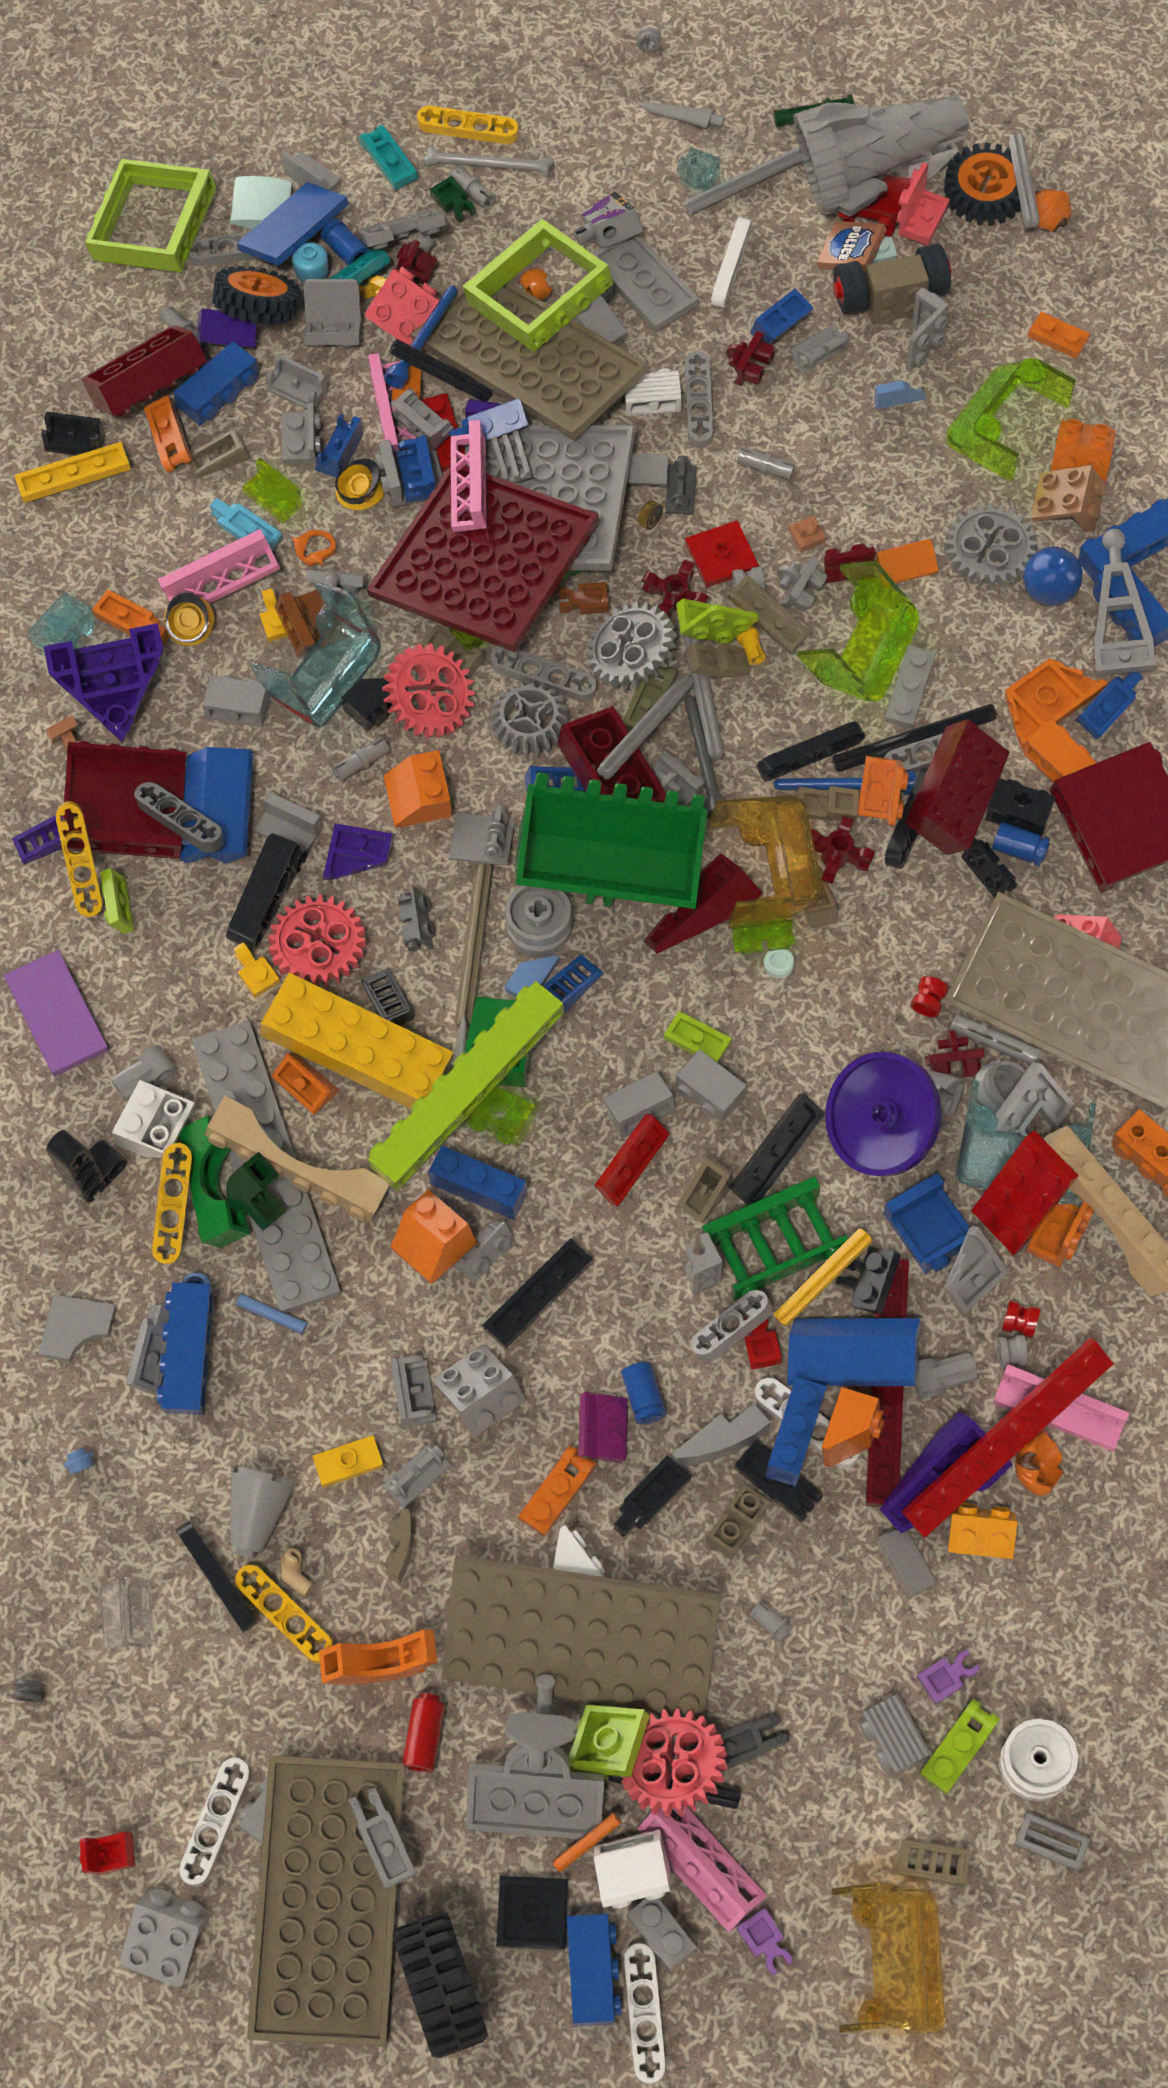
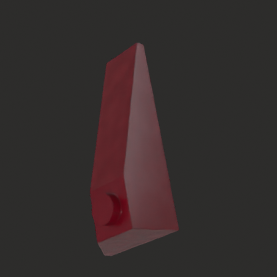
M720 853L700 871L695 909L678 907L674 913L671 912L664 915L643 942L658 954L741 914L744 910L750 909L763 893L741 867Z

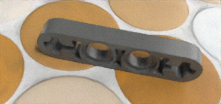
M147 782L135 789L134 794L137 805L143 812L206 853L216 852L224 845V837L218 824L153 782ZM167 807L176 808V810L171 814L162 813V811ZM194 820L197 822L193 827H182L186 821Z

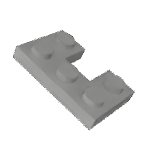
M430 208L357 229V233L362 243L367 247L372 246V249L375 250L388 246V241L408 236L409 231L413 229L419 232L424 231V235L439 232V227L446 225L444 214L435 208Z
M1033 1062L982 1133L1004 1159L1008 1161L1027 1136L1025 1129L1037 1112L1050 1126L1058 1127L1074 1105V1102L1041 1063Z

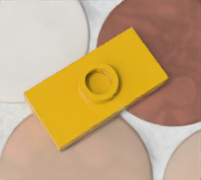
M373 1435L312 1456L322 1488L384 1468Z

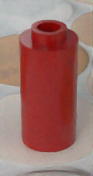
M421 1693L420 1698H415L412 1701L402 1760L405 1769L425 1773H433L435 1771L445 1704L440 1702V1697L437 1695Z

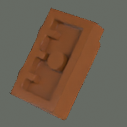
M325 587L295 598L291 591L280 595L274 606L298 658L349 638V633L342 618L335 613V610L323 608Z

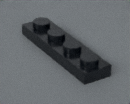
M805 1093L798 1094L728 1188L747 1206L760 1201L823 1118L825 1112Z
M570 1238L482 1325L483 1329L506 1350L593 1264V1258Z

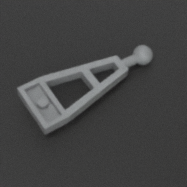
M1110 529L1104 533L1102 538L1103 546L1109 551L1110 564L1104 565L1095 633L1097 676L1156 670L1153 637L1128 562L1122 563L1120 549L1125 544V535L1118 529ZM1123 576L1129 596L1109 598L1112 577ZM1133 609L1142 640L1104 644L1108 611Z

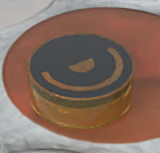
M654 500L648 501L639 513V525L647 530L653 529L662 516L663 506Z

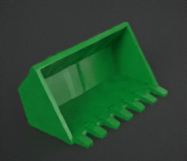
M541 772L537 773L534 785L528 784L518 835L515 885L586 894V904H592L595 896H603L604 906L608 907L611 906L613 898L695 909L707 819V809L703 808L705 796L694 794L690 806L677 805L679 793L676 791H667L665 801L662 803L651 801L653 795L652 788L642 787L638 799L626 798L627 785L619 783L615 784L612 795L599 794L601 782L598 780H589L586 792L573 790L575 778L569 776L563 777L560 788L547 787L549 774Z

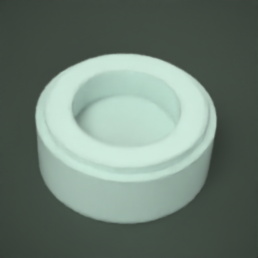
M777 947L769 950L765 955L764 969L771 977L785 978L793 971L794 957L789 950Z

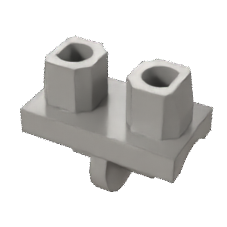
M812 556L809 562L803 565L800 572L797 571L799 565L796 562H792L790 566H780L777 571V576L781 580L779 586L782 589H787L788 585H791L780 604L785 609L793 605L805 612L811 606L816 596L805 590V585L807 584L818 591L828 575L816 567L820 561L819 559Z
M666 751L660 754L657 764L652 769L666 793L667 791L679 793L678 802L683 806H690L693 795L700 794L705 785L704 779L699 775H693L685 768L682 760L678 757L673 758Z

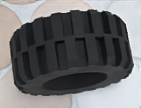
M438 1912L397 1927L392 1934L431 2056L443 2058L483 2043L488 2037V2032L449 1915Z

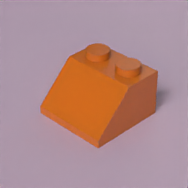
M439 750L411 755L383 775L395 828L452 817L451 801Z
M428 1189L405 1210L390 1247L424 1279L433 1284L477 1244V1241L469 1224Z
M841 1387L822 1444L824 1466L832 1467L870 1448L873 1439L880 1438L884 1426V1420H882L884 1411L880 1410L879 1398Z

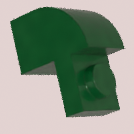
M258 1152L229 1177L226 1184V1195L235 1213L243 1208L264 1231L287 1210L267 1188L279 1174Z

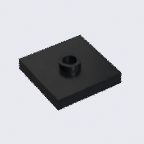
M500 1876L496 1947L565 1951L568 1879Z

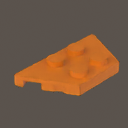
M1049 658L1011 685L1005 691V699L1019 747L1023 750L1025 740L1052 719L1058 725L1094 699L1108 685V682L1101 678L1099 681L1086 677L1083 675L1084 671L1074 667H1066L1063 663Z

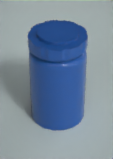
M340 219L330 221L321 232V239L347 266L369 251L362 241Z
M1002 822L996 834L992 850L1028 863L1034 862V865L1040 867L1048 852L1050 838H1042L1041 835Z
M640 1362L623 1369L621 1374L633 1413L635 1414L636 1423L639 1425L650 1424L664 1418L667 1412L651 1363Z

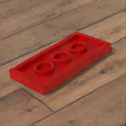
M1034 1130L1027 1134L971 1211L1014 1256L1024 1248L1079 1175Z

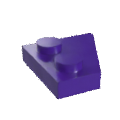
M335 823L323 879L330 881L388 865L394 838L393 834Z

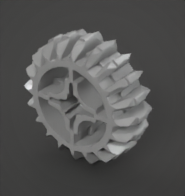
M533 680L530 686H525L521 681L519 688L516 689L510 685L508 693L501 691L499 700H494L493 710L490 712V719L492 720L490 723L491 730L494 732L495 739L502 741L504 749L511 746L514 755L521 749L526 757L529 754V750H534L535 755L538 757L540 748L549 753L551 749L550 744L558 746L561 725L568 723V709L564 705V699L562 696H557L554 688L547 691L545 683L540 687H536ZM514 708H517V713L512 715V719L506 721L508 714ZM552 715L551 722L542 729L541 724L546 721L547 717Z

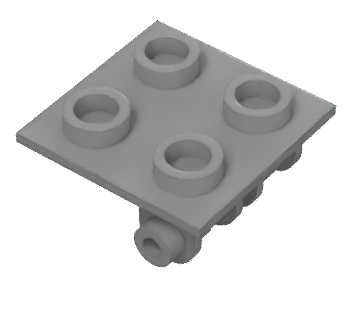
M496 806L491 811L490 816L457 813L448 860L507 865L515 818H508V812L503 806Z

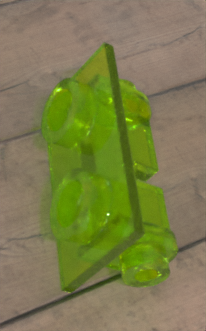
M777 918L767 923L759 924L746 922L732 927V943H734L735 953L741 952V955L761 953L763 951L761 942H767L768 951L789 949V946L795 945L794 934L792 933V919L783 920Z

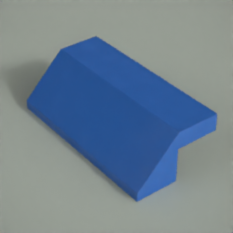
M206 747L187 755L184 802L221 827L224 845L216 852L206 853L182 838L181 861L192 863L210 856L223 863H230L247 856L253 751L249 749ZM194 820L186 821L182 827L190 828L197 822Z
M920 1318L794 1319L789 1334L788 1386H793L795 1377L824 1386H915L919 1372L917 1344L921 1332Z

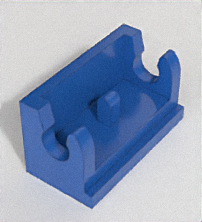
M794 288L755 319L750 334L754 336L756 330L764 333L765 342L771 345L785 331L799 320L804 319L814 307Z
M343 414L338 416L337 426L323 453H319L316 458V471L337 477L343 467L348 465L363 437L361 418L354 416L351 424H348L344 420Z
M423 435L420 438L404 440L398 443L399 449L410 448L396 452L406 503L428 499L435 488L426 436Z

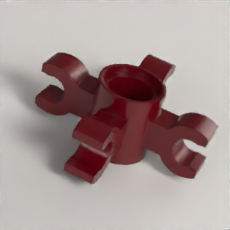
M685 559L679 568L678 574L669 575L663 580L656 574L646 571L642 578L644 583L642 590L644 592L662 596V603L658 607L661 612L664 611L669 619L673 611H677L676 603L680 600L688 599L706 603L709 598L705 593L688 590V583L693 578L695 572L692 570L695 563Z
M842 816L837 830L831 832L828 837L822 836L818 831L811 828L806 830L800 848L807 852L816 851L822 853L821 860L826 865L821 878L824 882L833 884L838 869L843 868L847 862L854 864L857 869L862 871H868L875 851L865 847H854V840L849 834L854 819Z

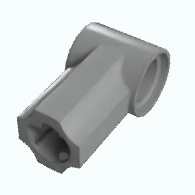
M155 1045L146 1049L139 1056L138 1062L117 1074L111 1080L119 1094L127 1102L139 1080L151 1085L161 1086L176 1075L177 1069L159 1045Z
M969 1352L936 1361L934 1358L919 1361V1372L915 1384L919 1399L934 1397L942 1394L948 1388L977 1381L978 1376L973 1357Z

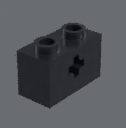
M999 778L988 806L985 821L998 825L1005 822L1042 837L1056 796L1050 795L1042 789H1032L1023 786L1015 780Z

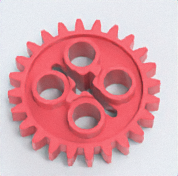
M432 643L426 645L424 649L421 644L416 645L414 649L409 647L403 651L404 655L400 653L395 656L396 663L392 662L388 665L392 673H387L383 677L390 684L382 687V690L390 692V696L383 699L384 702H392L393 706L388 710V713L397 712L398 714L395 723L402 720L405 721L404 731L414 727V736L420 735L424 730L426 739L432 737L433 734L440 738L444 735V731L446 734H450L455 731L454 727L462 726L463 722L461 719H466L470 716L465 709L474 706V703L469 701L468 698L475 695V692L468 690L467 687L474 683V680L465 679V675L470 670H461L459 668L463 660L459 659L454 662L452 660L453 651L444 655V647L440 646L434 651ZM411 670L418 673L419 681L413 679ZM439 672L446 677V684L440 681ZM405 687L408 688V689L416 690V691H414V692L406 691V690H405ZM450 690L452 691V694L443 691ZM411 698L417 700L419 710L412 706ZM439 701L446 705V712L440 709Z
M319 894L317 901L312 902L308 895L306 896V904L302 905L296 899V908L291 909L285 906L286 916L276 915L278 924H271L270 927L273 934L268 936L269 944H271L269 947L270 955L274 956L272 958L274 966H279L281 975L289 972L306 981H311L316 986L318 981H323L324 986L328 987L329 979L331 978L335 982L340 983L339 975L341 973L350 977L349 966L353 968L359 967L356 958H364L361 948L366 947V940L363 938L366 936L365 929L360 927L362 925L361 918L355 917L354 908L346 910L345 901H341L336 906L333 896L327 902H323L322 895ZM311 920L320 921L316 925H307V923ZM336 934L345 935L342 939L339 940L332 939V937ZM294 943L303 944L300 948L297 949L290 948V946ZM319 957L328 958L323 963L315 962V960Z
M676 1708L673 1717H669L667 1711L663 1709L661 1719L658 1720L651 1713L649 1714L650 1724L646 1726L631 1777L621 1776V1778H624L621 1781L625 1790H629L628 1794L632 1801L638 1799V1804L642 1810L650 1804V1810L653 1815H656L660 1808H663L666 1817L671 1815L672 1809H677L681 1817L686 1806H689L693 1812H696L695 1802L700 1800L707 1805L708 1800L705 1794L709 1792L717 1795L718 1791L714 1782L724 1783L725 1781L720 1771L728 1769L726 1761L723 1759L728 1755L725 1747H722L724 1744L720 1734L716 1735L717 1731L713 1724L707 1726L703 1715L695 1721L694 1713L691 1710L685 1717H682L680 1709ZM678 1735L673 1748V1737ZM658 1742L665 1743L664 1746L660 1749H652V1747ZM698 1744L694 1750L684 1751L688 1745ZM670 1765H672V1775L668 1767ZM661 1774L657 1780L647 1781L651 1775ZM687 1775L694 1776L690 1782L681 1783L683 1777ZM671 1776H672V1779H673L672 1788H671L670 1790H667L668 1787H669V1784H670Z

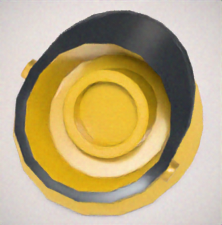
M368 458L355 460L349 465L344 466L337 475L335 494L338 502L345 508L364 510L376 505L383 498L384 493L380 479L382 476L375 461Z
M189 592L179 593L172 598L164 616L165 628L169 637L178 644L184 646L200 644L211 634L214 626L213 609L202 597Z

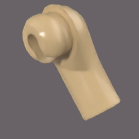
M289 1548L280 1560L281 1579L302 1596L306 1597L315 1584L302 1575L301 1552L296 1548Z

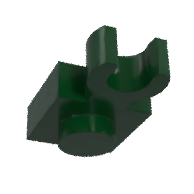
M452 176L430 188V196L445 213L453 209L454 217L458 222H463L461 211H468L472 216L475 214L473 203L467 199V192Z

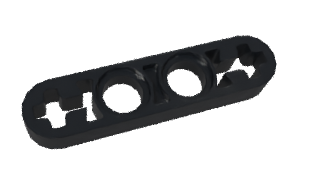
M850 722L773 753L760 760L756 767L763 781H771L854 747L864 740L865 734L858 722Z
M926 767L920 770L903 809L902 818L898 821L885 853L886 866L902 869L918 836V833L906 825L905 821L928 770Z
M187 1521L175 1529L240 1630L244 1633L257 1624L191 1522Z

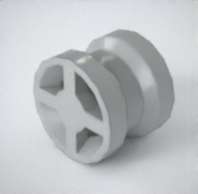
M1016 1335L1014 1339L997 1338V1353L1001 1369H1006L1007 1364H1018L1020 1367L1028 1366V1350L1024 1335Z

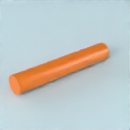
M614 1812L557 1857L553 1861L554 1867L559 1872L565 1870L622 1824L619 1816Z

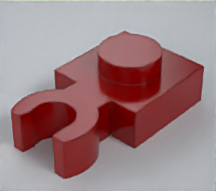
M768 1319L749 1333L750 1336L744 1337L751 1370L782 1364L775 1330L768 1332Z

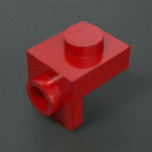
M121 1832L97 1839L88 1837L80 1839L79 1859L82 1865V1872L104 1875L135 1867L133 1833Z

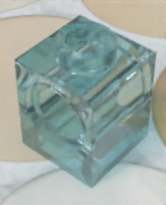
M691 147L686 157H681L677 167V172H680V184L701 192L713 188L720 176L721 158Z

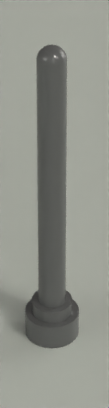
M687 695L684 698V704L707 793L704 808L707 809L708 819H721L729 814L727 800L718 792L695 697Z

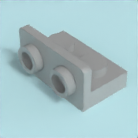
M308 403V412L282 413L283 465L316 464V453H321V437L316 436V430H321L320 413H315L313 403Z

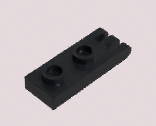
M754 1442L735 1464L734 1469L798 1521L803 1522L806 1515L798 1509L799 1505L806 1511L811 1512L815 1507L806 1497L809 1496L812 1500L819 1503L823 1498L822 1495L800 1477L796 1487L765 1477L771 1454Z

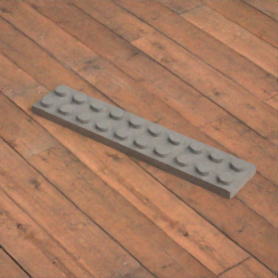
M248 1020L191 1039L214 1110L216 1111L224 1095L252 1109L259 1125L268 1138L282 1151L296 1159L250 1021ZM231 1150L229 1156L235 1172L245 1161L237 1157V1152ZM283 1176L277 1177L267 1188L287 1211L264 1231L250 1216L249 1218L280 1312L288 1313L339 1296L341 1292L307 1192L294 1187L291 1180Z

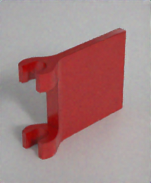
M888 175L881 179V181L886 183L888 191L881 194L875 201L854 215L847 216L839 212V217L844 218L842 222H855L856 216L879 220L878 223L884 224L887 230L884 236H892L898 213L902 207L899 205V199L902 191L909 189L910 178Z

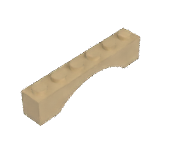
M225 1095L204 1133L211 1144L219 1148H230L237 1152V1157L245 1162L260 1152L279 1174L278 1177L283 1176L291 1180L292 1185L301 1191L308 1192L310 1190L320 1195V1200L330 1206L339 1205L347 1209V1213L351 1217L360 1221L364 1219L371 1220L389 1187V1184L383 1178L365 1168L327 1170L313 1167L294 1159L268 1138L259 1125L252 1109Z
M1068 1125L1048 1134L1044 1140L1079 1175L1069 1190L1084 1200L1113 1232L1122 1247L1130 1274L1150 1297L1168 1291V1244Z

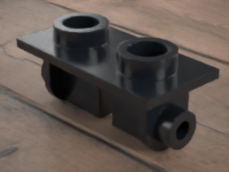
M974 838L970 849L965 850L961 856L964 862L994 899L998 892L1004 893L1006 889L1008 892L1014 890L1018 885L1015 875H1012L1004 864L999 866L996 864L1000 859L990 848L988 842L984 843L982 840L978 841Z

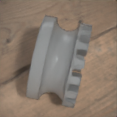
M643 27L638 32L637 48H640V51L644 50V52L648 50V53L650 51L652 53L658 51L661 33L653 27Z

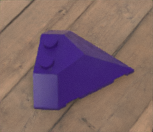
M158 623L129 629L131 638L75 649L73 642L67 641L43 646L49 675L122 743H124L164 652Z

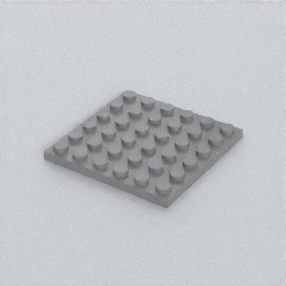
M530 425L518 430L532 478L514 484L599 515L600 522L568 570L612 571L635 438L634 425H590L575 440H572L550 425ZM492 440L487 441L486 473L503 479ZM516 442L512 443L511 448L519 474L525 473ZM466 444L464 455L469 452V444ZM502 446L500 450L508 477H512L514 474L505 446Z

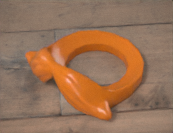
M309 530L298 538H292L297 557L308 566L323 565V561L331 557L336 551L335 539L326 531ZM322 536L330 542L329 548L311 553L308 556L304 555L306 545L311 537Z

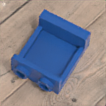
M938 1173L885 1203L883 1212L925 1274L932 1269L938 1272L950 1264L951 1261L949 1259L959 1253L970 1228L944 1192V1181Z

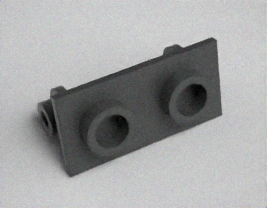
M678 456L674 464H669L665 513L693 515L697 466L691 465L687 456Z
M410 886L411 893L401 894V899L398 901L401 921L403 923L412 921V923L402 926L404 945L408 947L409 951H417L420 949V945L423 944L429 949H434L432 938L435 936V931L429 920L428 913L431 910L430 901L426 894L421 893L414 886Z

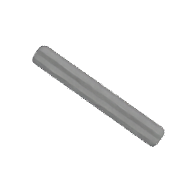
M1021 133L1012 134L1009 146L1023 221L1026 228H1035L1039 225L1040 218L1025 139Z

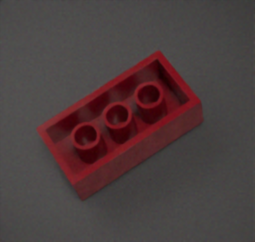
M173 324L82 377L81 380L97 409L112 416H122L131 410L130 406L135 403L150 400L154 397V392L175 385L178 382L177 379L184 374L191 375L200 370V365L205 363L207 359L193 331Z
M613 706L561 725L557 745L585 792L587 791L589 780H598L601 782L599 794L612 795L615 784L619 783L627 785L626 798L638 799L641 788L648 787L653 789L651 801L664 803L666 792L639 748L635 750L610 779H604L602 775L598 774L597 769L600 767V764L629 733Z
M969 719L946 726L905 824L946 855L969 850L1010 752Z

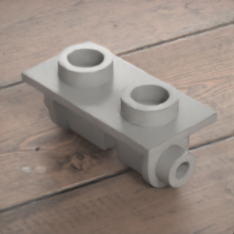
M833 323L791 348V354L800 374L807 372L844 350L849 337L845 331L839 332L836 323Z
M495 1220L493 1223H488L475 1238L480 1246L470 1249L453 1265L460 1273L463 1274L465 1272L472 1284H475L481 1276L486 1274L490 1266L515 1241L505 1222L500 1223Z
M429 1443L384 1483L382 1487L404 1509L452 1465L443 1457L444 1453L438 1446H433Z

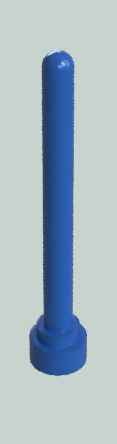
M455 286L447 288L410 346L418 350L422 349L457 295L458 291ZM400 360L399 363L391 365L384 375L386 383L395 389H402L409 379L408 369L411 364Z
M907 771L908 782L906 791H900L903 792V795H910L916 781L915 771ZM780 778L775 780L774 787L777 790H798L799 786L829 790L830 786L860 790L862 778Z

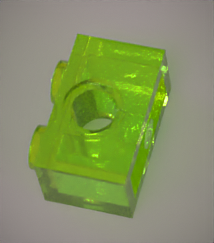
M495 1087L465 1121L471 1129L481 1133L484 1130L492 1133L499 1142L505 1145L513 1143L520 1146L536 1117V1106L531 1102ZM496 1112H503L506 1114V1116L500 1120H496L491 1117Z

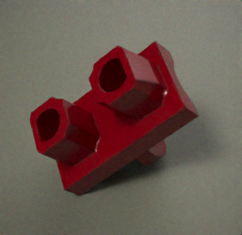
M756 330L748 346L743 341L739 345L731 344L726 350V355L730 359L728 364L731 367H735V372L738 375L734 383L742 386L744 381L759 384L761 381L764 367L755 364V362L759 360L769 365L775 356V347L764 342V333Z
M864 543L854 545L851 551L841 553L836 548L826 550L824 556V573L828 575L825 580L826 584L850 580L851 585L855 586L859 584L860 577L876 575L875 548H867Z
M948 1030L947 1039L937 1040L938 1050L948 1048L949 1052L925 1056V1063L930 1065L932 1071L951 1075L950 1063L960 1061L962 1078L973 1077L981 1069L980 1059L984 1058V1049L958 1051V1047L969 1045L968 1037L957 1038L955 1030Z

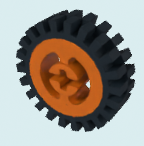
M979 143L973 144L972 152L967 146L963 148L962 155L959 152L954 155V161L950 160L948 169H946L944 193L945 197L950 199L949 208L951 211L956 209V215L959 218L966 214L965 221L969 223L975 217L977 218L976 225H982L983 219H988V226L994 225L995 218L1002 224L1006 222V215L1011 220L1015 217L1016 212L1019 213L1021 211L1010 148H1007L1004 153L1001 152L1002 145L996 144L995 150L990 149L991 143H985L982 150H980ZM988 176H991V180L987 183ZM986 186L985 193H982V188Z
M231 266L228 267V270L223 268L220 272L216 273L212 303L215 304L214 307L216 309H220L221 313H229V317L233 319L237 316L240 317L239 321L245 322L248 319L251 320V324H257L258 321H261L263 325H269V322H272L274 325H280V322L285 324L288 323V320L292 321L296 317L300 289L298 284H295V281L292 279L287 280L285 275L278 276L276 271L268 273L265 268H261L259 271L255 270L254 266H249V269H245L244 266H238L237 269Z

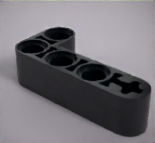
M271 833L267 837L228 926L227 940L239 945L244 942L247 948L251 950H256L259 947L291 873H299L301 870L299 866L302 862L305 863L308 850L303 845L275 833Z
M66 1130L57 1132L46 1147V1152L63 1182L87 1203L93 1202L95 1200L93 1197L97 1192L101 1193L124 1170L127 1164V1159L106 1141L100 1140L89 1150Z

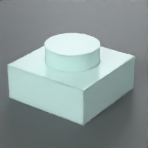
M884 236L871 264L897 259L898 255L892 236Z

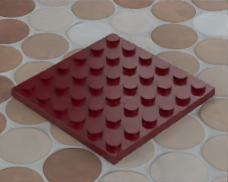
M450 465L366 590L369 597L515 652L600 522L599 515L486 473L487 528L453 532L451 527ZM464 466L458 474L464 478L470 474V467ZM466 487L458 496L463 500L470 497V489ZM466 510L460 515L459 522L472 520L470 511Z

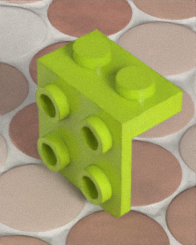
M682 599L676 603L681 635L690 636L696 640L705 639L716 641L718 644H728L742 632L750 629L759 620L758 613L688 599Z

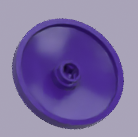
M874 1052L855 1059L841 1071L830 1089L825 1110L828 1137L838 1156L849 1167L863 1174L887 1177L899 1175L912 1169L926 1157L933 1147L941 1124V1102L933 1079L919 1063L901 1054Z

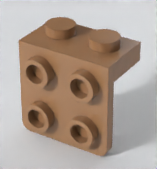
M1092 465L1043 472L1039 477L1031 517L1034 521H1043L1073 516L1084 532H1094L1097 519L1100 518L1102 497L1106 492L1105 482L1099 477Z

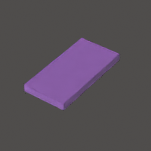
M59 950L3 975L53 1077L109 1051Z

